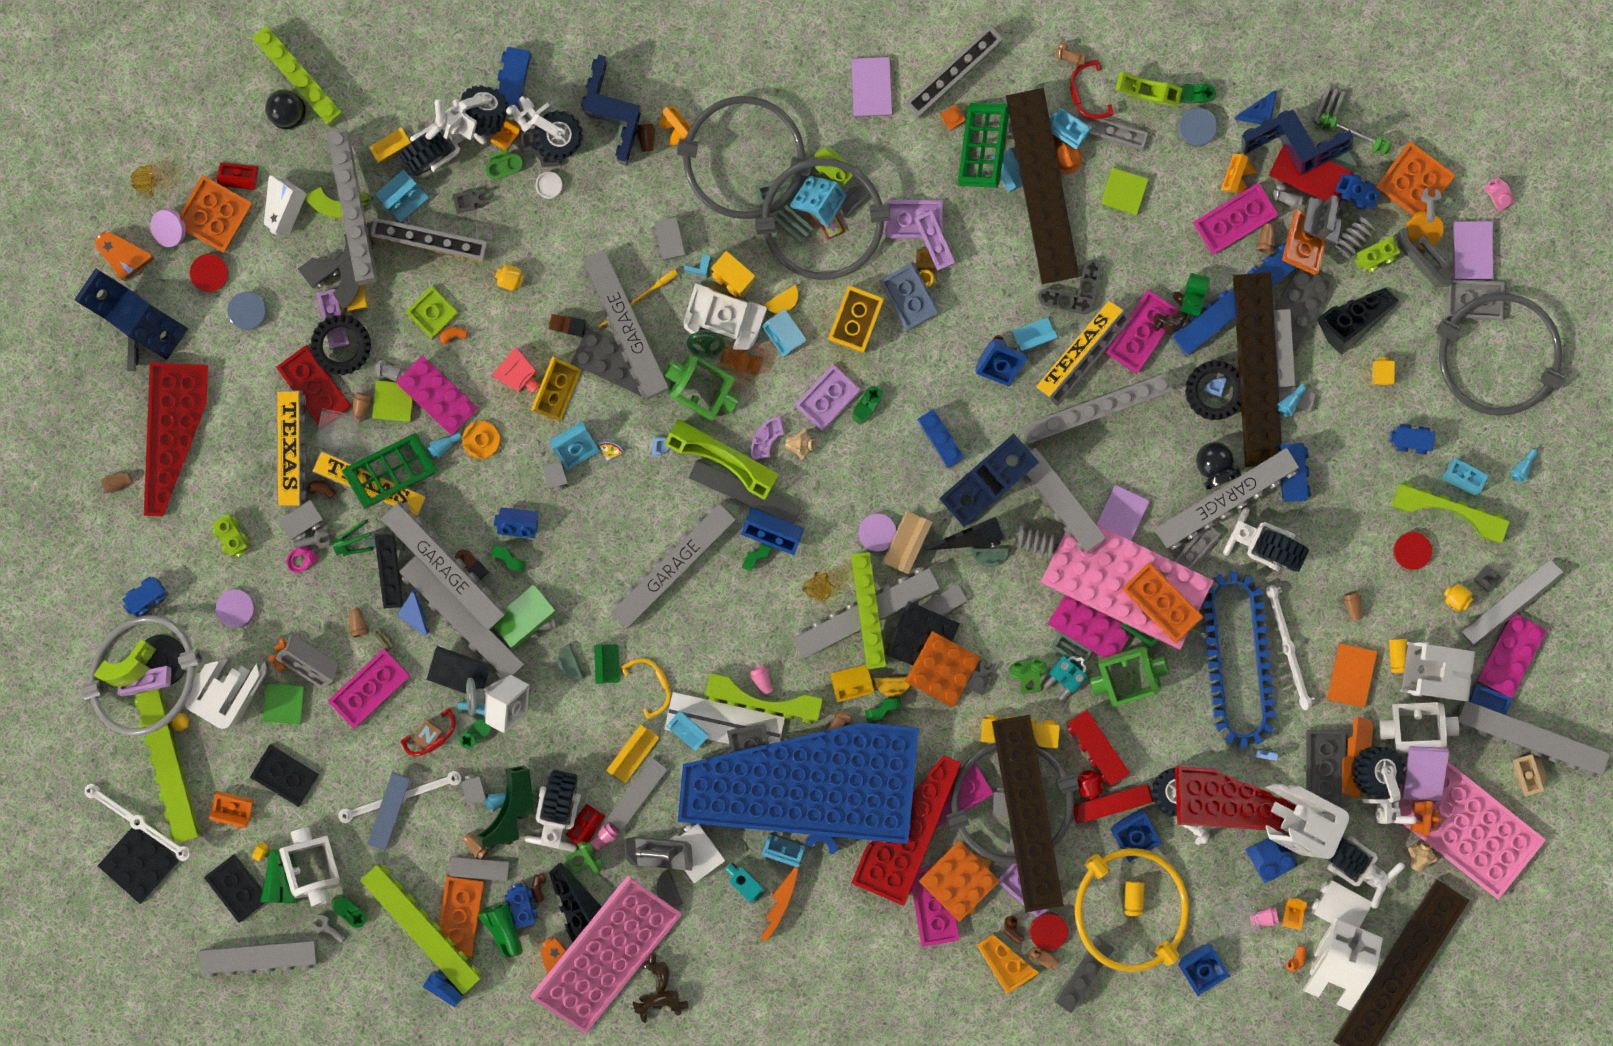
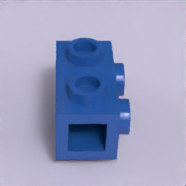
M1351 173V175L1342 174L1335 192L1341 195L1340 198L1347 202H1354V206L1361 210H1365V208L1374 209L1381 193L1375 189L1376 185L1368 181L1363 182L1361 180L1362 177Z
M1400 424V427H1394V431L1391 430L1389 442H1392V447H1397L1396 451L1408 452V449L1416 450V454L1427 455V452L1433 451L1435 432L1430 431L1429 427L1419 426L1418 430L1411 429V425Z
M500 507L499 515H495L494 526H497V534L535 539L538 528V512Z
M148 577L141 582L142 585L137 589L133 588L125 594L126 597L122 599L125 603L123 607L129 615L133 614L137 617L146 615L150 611V607L154 604L159 605L166 599L165 596L169 593L158 578Z
M522 883L511 885V889L507 890L505 900L511 906L513 924H515L516 929L535 924L536 919L539 917L536 907H532L531 900H534L531 888L528 889L527 885L522 886Z

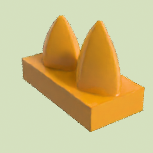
M670 105L661 111L663 114L660 118L659 127L668 129L674 126L675 129L670 136L669 145L675 146L678 145L679 139H686L691 126L676 107Z
M1233 154L1221 187L1222 191L1241 193L1248 189L1245 181L1242 179V175L1248 176L1257 173L1254 165L1248 160V156Z

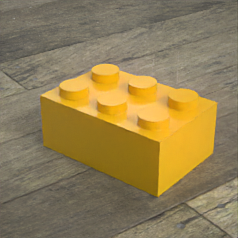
M727 251L711 267L713 279L720 285L724 283L727 286V291L735 298L737 296L742 298L756 282V276Z
M848 285L828 341L864 354L884 298Z

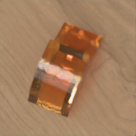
M724 347L719 365L738 372L758 376L763 358Z

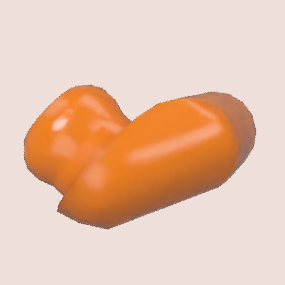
M451 326L441 332L440 342L446 345L454 337L466 339L468 330Z
M1297 946L1296 956L1286 963L1287 970L1295 972L1305 965L1307 947Z

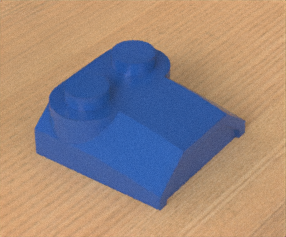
M1001 339L992 340L978 359L975 369L976 374L1010 387L1011 382L1025 361L1028 360V356L1007 347L1006 343Z
M1144 810L1133 812L1116 822L1110 829L1121 849L1138 848L1149 851L1159 844H1163ZM1126 856V858H1127V860H1128L1129 863H1131L1132 860H1134V859H1136L1137 857H1139V856Z
M1269 837L1245 849L1263 883L1274 880L1298 865L1290 849L1269 839Z
M1211 944L1201 945L1182 957L1178 963V966L1198 997L1227 977H1231Z
M440 969L438 971L434 970L423 985V988L453 1007H456L464 996Z

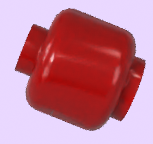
M1094 770L1083 771L1077 778L1079 793L1082 797L1088 798V800L1097 799L1104 790L1101 775Z

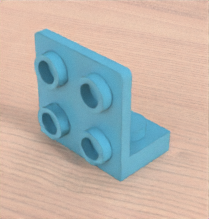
M808 176L790 206L793 209L814 213L822 225L829 226L847 195L835 181Z

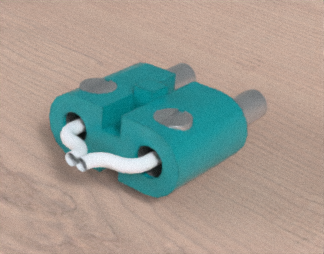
M1063 655L1050 670L1049 674L1051 676L1043 686L1049 689L1056 680L1062 683L1065 689L1058 698L1063 702L1071 692L1075 694L1089 678V675L1086 673V666L1084 665L1085 660L1082 657L1067 658ZM1073 659L1075 661H1081V665L1084 669L1082 670L1079 666L1075 665V663L1071 660Z

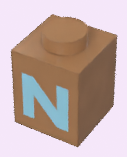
M426 720L413 738L416 741L415 745L421 750L426 749V746L440 737L443 730L431 721Z

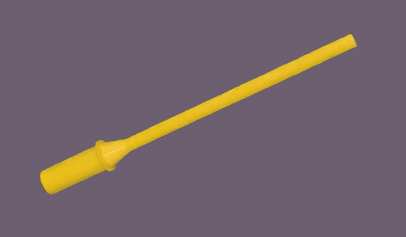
M673 269L662 278L657 279L658 281L654 286L630 302V306H633L656 288L664 287L666 283L679 274ZM605 320L598 327L601 329L607 324V321Z

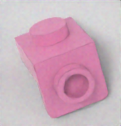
M1500 178L1491 180L1483 187L1484 191L1490 195L1495 208L1499 212L1515 202L1508 184Z

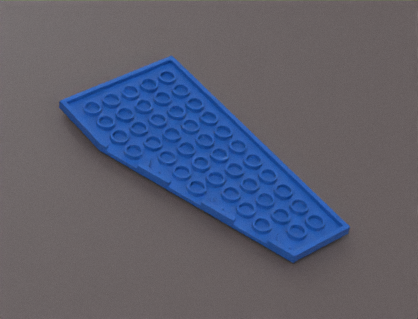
M861 722L685 763L682 768L678 822L908 844L919 728Z

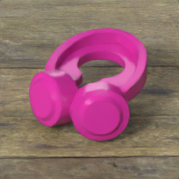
M310 545L294 549L287 557L288 569L295 573L305 571L311 564L317 562V553L311 550ZM302 554H306L303 565L301 567L296 566L293 561L295 556L300 557Z

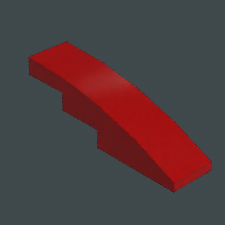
M1144 784L1101 796L1094 800L1074 804L1073 814L1076 824L1140 807L1154 801L1149 785Z

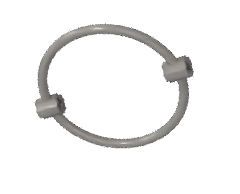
M157 615L134 617L120 624L104 639L93 659L89 683L82 685L80 693L84 701L92 702L94 710L102 722L115 732L128 736L150 734L163 728L181 711L193 687L195 667L202 666L204 656L199 649L192 648L185 632L173 621ZM142 623L161 624L171 629L179 637L185 649V652L181 653L178 657L181 668L185 671L187 670L183 692L172 710L158 722L142 728L121 726L111 720L103 710L99 698L104 697L106 687L102 681L97 680L93 675L99 668L107 648L122 632Z

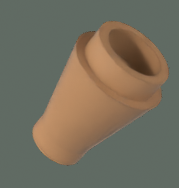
M1267 223L1263 225L1256 244L1259 252L1272 253L1273 249H1275V225Z
M357 392L355 397H353L352 420L363 422L372 402L370 395Z
M128 473L109 475L101 479L106 494L110 492L112 494L131 483Z
M1358 591L1344 594L1343 602L1351 617V621L1362 619V596L1359 595Z
M360 608L349 610V633L352 638L367 635L366 631L368 628Z
M471 832L462 840L473 855L480 860L485 858L491 851V848L485 849L477 843L476 836Z

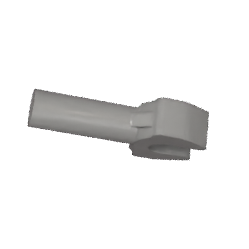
M1428 188L1421 195V201L1427 204V222H1434L1435 204L1440 203L1441 193L1438 189L1435 190L1434 197L1428 195Z
M319 528L315 530L313 537L293 541L295 549L312 544L322 549L327 547L330 541L329 538H320L329 534L327 530Z
M318 914L317 917L323 921V926H318L314 922L311 923L314 932L317 934L326 932L342 943L345 936L330 926V918L327 915Z

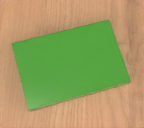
M533 584L506 607L507 613L493 626L510 648L514 650L557 612Z

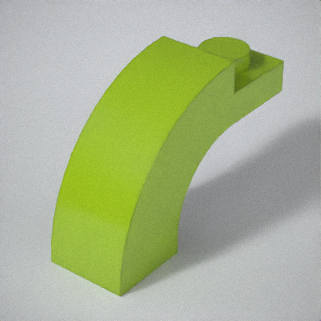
M1126 72L1119 73L1115 88L1116 91L1137 100L1178 107L1183 89L1170 83L1150 81Z
M320 187L307 193L305 199L319 213L330 218L343 219L340 201L328 198L323 188ZM363 192L361 197L363 207H366L368 205L367 202L371 201L367 192Z
M141 639L124 661L111 664L104 660L93 676L115 687L130 685L148 672L150 668L146 666V663L157 649Z

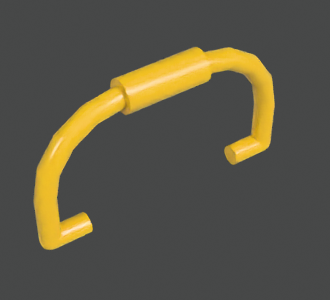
M638 658L621 666L624 675H629L627 668L634 664L647 663L655 669V673L663 689L665 688L666 701L661 708L650 714L647 708L643 710L646 718L651 719L667 709L671 700L670 684L662 668L660 669L655 662L646 658Z

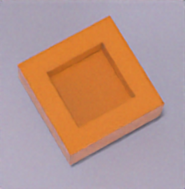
M956 104L940 114L949 131L966 121Z

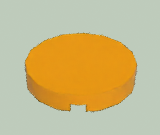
M1427 211L1414 214V217L1408 220L1405 227L1408 229V239L1412 244L1425 235L1431 245L1434 246L1441 239L1444 231L1443 223L1436 214H1434V222H1427ZM1421 244L1417 247L1419 249H1425Z
M477 421L471 423L465 429L462 435V443L465 451L470 456L477 459H486L497 452L501 437L493 424L486 421Z

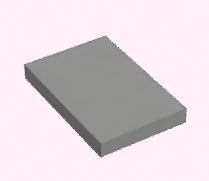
M1452 279L1453 285L1446 287L1445 318H1452L1461 307L1478 297L1494 293H1505V282ZM1492 301L1481 304L1467 312L1462 318L1502 321L1504 319V301Z

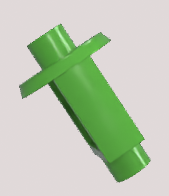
M690 354L682 364L672 360L664 372L663 376L671 380L668 389L670 397L710 421L715 419L719 409L730 414L738 403L739 397L729 392L735 377L697 355ZM696 364L724 380L708 410L697 404L699 397L692 395L689 400L680 395L689 381Z
M1138 647L1099 659L1098 665L1101 675L1091 677L1090 680L1094 694L1098 696L1108 693L1111 703L1115 707L1156 695L1161 691L1160 677L1169 675L1170 670L1165 656L1154 659L1148 647ZM1141 656L1150 687L1118 696L1108 665L1121 662L1122 666L1126 667L1130 665L1129 659Z

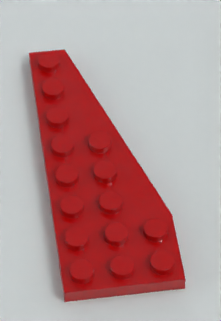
M150 362L144 516H164L207 404L208 365Z
M945 755L942 756L913 791L908 844L872 840L863 852L851 884L905 906L961 767V762Z
M1175 767L1177 825L1266 830V825L1277 831L1286 832L1280 828L1284 818L1271 812L1275 802L1294 811L1296 805L1287 802L1286 799L1275 797L1272 793L1246 782L1242 783L1230 775L1226 776L1219 773L1218 770L1213 768Z

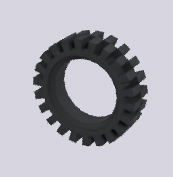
M341 314L332 315L330 318L327 317L318 324L311 336L310 346L312 355L318 365L328 373L330 372L334 375L341 374V376L348 373L352 374L355 370L361 369L360 367L365 365L367 358L370 356L371 338L364 325L352 316ZM339 327L353 331L359 342L356 355L345 362H336L329 359L323 350L325 336L331 330Z
M1217 360L1208 361L1196 367L1186 382L1185 394L1190 408L1197 415L1210 420H1222L1235 414L1241 408L1239 370L1234 368L1232 364ZM1221 373L1231 381L1233 396L1224 407L1211 408L1200 400L1198 386L1205 375Z

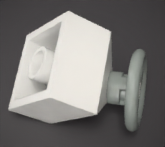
M509 675L486 688L476 689L474 679L468 678L466 699L470 716L476 714L477 703L484 704L485 723L505 733L527 714L529 684Z

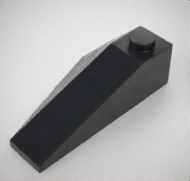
M1386 288L1369 293L1361 299L1350 300L1342 306L1331 307L1317 321L1327 342L1342 355L1381 320L1399 300Z
M993 517L923 548L925 551L990 545L992 548L1001 544L1000 540L1004 537L997 518Z
M558 863L549 874L555 894L560 896L562 906L559 908L566 917L567 923L564 924L572 942H574L602 906L562 863Z

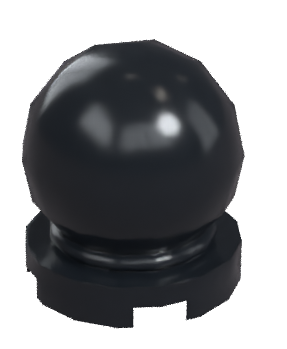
M282 89L273 92L267 98L265 113L268 120L277 128L293 130L304 122L306 106L304 101L295 92Z
M1220 442L1207 443L1197 453V469L1201 475L1207 477V482L1204 483L1206 490L1235 479V476H1242L1239 468L1235 470L1232 468L1234 463L1232 452L1226 445Z

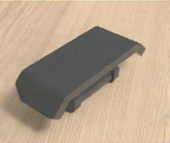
M1400 229L1397 236V244L1435 287H1449L1453 285L1452 279H1443L1437 273L1448 261L1438 253L1427 240V237L1423 235L1412 244L1408 239V229ZM1420 244L1438 263L1436 267L1433 268L1416 249Z
M645 837L624 839L625 859L631 865L692 871V847L687 841Z

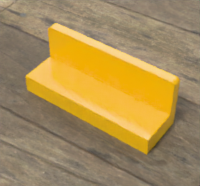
M641 724L606 771L626 783L658 741L659 736Z

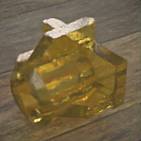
M151 165L139 166L130 176L131 185L140 194L149 193L150 196H154V187H157L154 180V170Z
M815 572L813 578L805 580L802 590L810 597H814L821 602L831 596L833 585L828 581L829 574L827 572L821 575L819 572Z

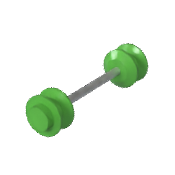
M1328 111L1325 114L1322 113L1318 120L1319 128L1326 127L1328 133L1333 131L1335 127L1345 132L1350 130L1337 124V115L1330 117ZM1350 130L1352 135L1372 143L1373 153L1378 150L1380 151V156L1388 154L1392 147L1390 139L1388 138L1384 141L1382 135L1372 140Z

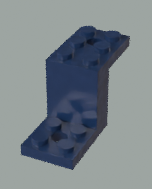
M598 54L597 59H593L591 70L593 75L592 78H588L586 84L588 94L583 96L581 107L586 116L623 125L620 136L621 140H623L622 145L617 146L615 156H617L619 164L627 166L642 109L640 105L599 95L608 61L606 56Z
M1294 109L1281 112L1273 120L1267 119L1260 124L1261 126L1255 129H1247L1243 133L1241 140V149L1244 154H1247L1279 137L1299 174L1303 175L1352 150L1354 136L1350 130L1347 132L1342 131L1336 134L1333 139L1320 142L1315 148Z
M97 268L92 272L74 299L82 306L107 320L131 339L168 360L189 329ZM103 290V294L97 297V293ZM166 331L165 337L160 339V335Z
M1013 433L943 494L939 500L960 524L965 527L1034 468L1039 461ZM1009 455H1014L1017 458L1015 466L1007 464L1006 459ZM963 495L971 497L970 505L964 506L961 504L960 499Z

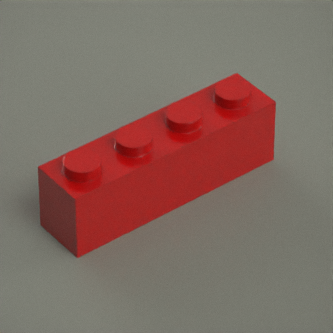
M1087 709L1067 721L1069 725L1066 727L1072 737L1077 736L1080 741L1077 743L1083 753L1087 751L1091 757L1088 761L1094 769L1098 767L1101 772V779L1105 785L1109 783L1110 786H1113L1130 774Z

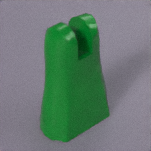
M272 849L268 858L260 903L297 904L298 899L290 891L284 866L279 864V850ZM292 853L289 854L292 868H294V855Z
M508 902L491 905L478 913L477 916L493 935L504 957L508 958L522 954L523 948L514 928Z

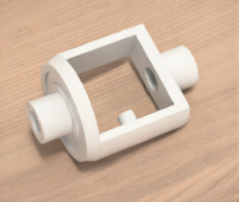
M1438 702L1392 704V720L1379 721L1380 739H1394L1395 751L1398 754H1408L1409 747L1447 748V737L1459 736L1458 717H1445L1444 704ZM1422 715H1437L1438 740L1401 742L1399 716H1414V719L1419 720L1422 719Z
M309 827L291 832L294 845L282 847L279 850L290 891L295 898L309 897L311 907L329 903L330 899L327 891L340 885V877L328 836L312 839ZM322 846L331 879L298 888L295 875L300 874V868H292L289 854Z

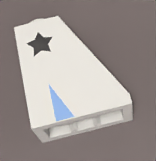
M270 175L268 180L264 225L270 228V232L275 235H289L307 194L285 178Z

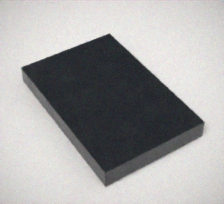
M437 646L426 680L466 694L468 678L474 679L476 689L485 688L491 665Z
M269 744L250 778L297 807H300L319 773Z
M233 854L204 877L238 923L264 904L260 903L262 888L236 854Z

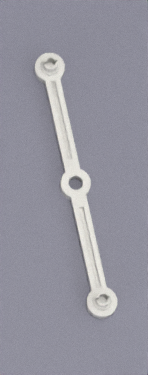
M1274 585L1266 587V595L1271 601L1282 637V650L1289 660L1300 696V706L1303 710H1308L1315 703V698L1307 695L1295 655V645L1290 639L1278 600V594L1282 590H1280V587L1276 588Z
M452 771L445 778L407 790L402 804L406 802L407 798L447 784L458 785L462 780V775L458 771ZM383 799L352 810L342 809L338 817L341 822L348 823L357 815L380 808Z
M89 784L85 787V795L88 798H96L128 820L133 829L143 830L175 852L179 860L186 861L191 857V850L188 847L177 845L148 825L143 816L132 814L101 793L97 785ZM137 819L140 820V824L138 826L135 824V821Z

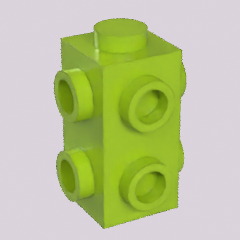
M829 145L825 149L821 147L814 155L816 158H830L848 163ZM815 166L820 173H825L830 181L837 182L841 188L853 176L851 173L840 168Z
M1390 236L1355 254L1356 258L1354 261L1359 269L1362 268L1363 272L1366 270L1372 272L1380 268V263L1386 261L1388 264L1396 260V255L1401 252L1393 237Z
M227 514L211 523L213 526L211 530L214 536L220 538L223 543L221 548L225 555L229 554L230 557L236 556V558H239L247 553L246 549L250 548L248 545L250 540L245 532L241 533L239 529L240 522L236 516L232 517L231 514Z

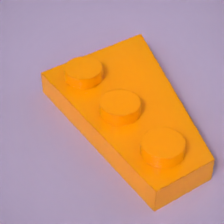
M993 934L976 944L1006 994L1039 974L1038 971L1028 965L1026 961L1015 954Z

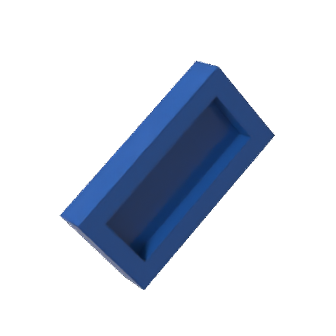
M1475 684L1469 702L1506 715L1512 698Z

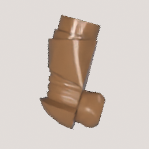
M1059 43L1058 49H1056V56L1059 61H1068L1076 66L1084 65L1086 54L1068 51V44Z
M846 712L835 713V717L827 730L844 727V724L849 725L852 720L851 716L847 715Z
M1032 947L1029 951L1031 961L1036 960L1047 969H1056L1059 959L1055 955L1041 951L1037 947Z

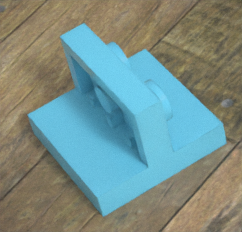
M404 169L375 194L400 223H403L429 199Z
M583 421L549 440L551 447L566 470L573 468L600 452Z

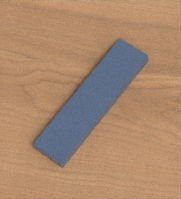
M394 772L391 773L367 845L386 850L410 781L409 777Z

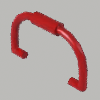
M1099 60L1086 62L1084 65H1079L1072 72L1069 89L1074 106L1078 108L1082 115L1090 119H1102L1114 115L1112 104L1107 105L1109 112L1095 115L1087 113L1081 106V99L1077 85H1075V78L1080 70L1094 65L1097 71L1102 70Z
M448 708L440 713L442 717L448 714L451 719L450 729L443 737L441 736L425 747L426 749L414 752L406 744L411 739L408 735L400 741L404 751L414 757L422 756L428 752L431 753L446 743L445 741L452 735L456 726L455 716L451 709Z

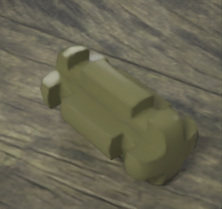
M379 628L374 632V636H377L380 643L387 647L386 650H390L395 646V642H392L389 635L382 631L383 628Z

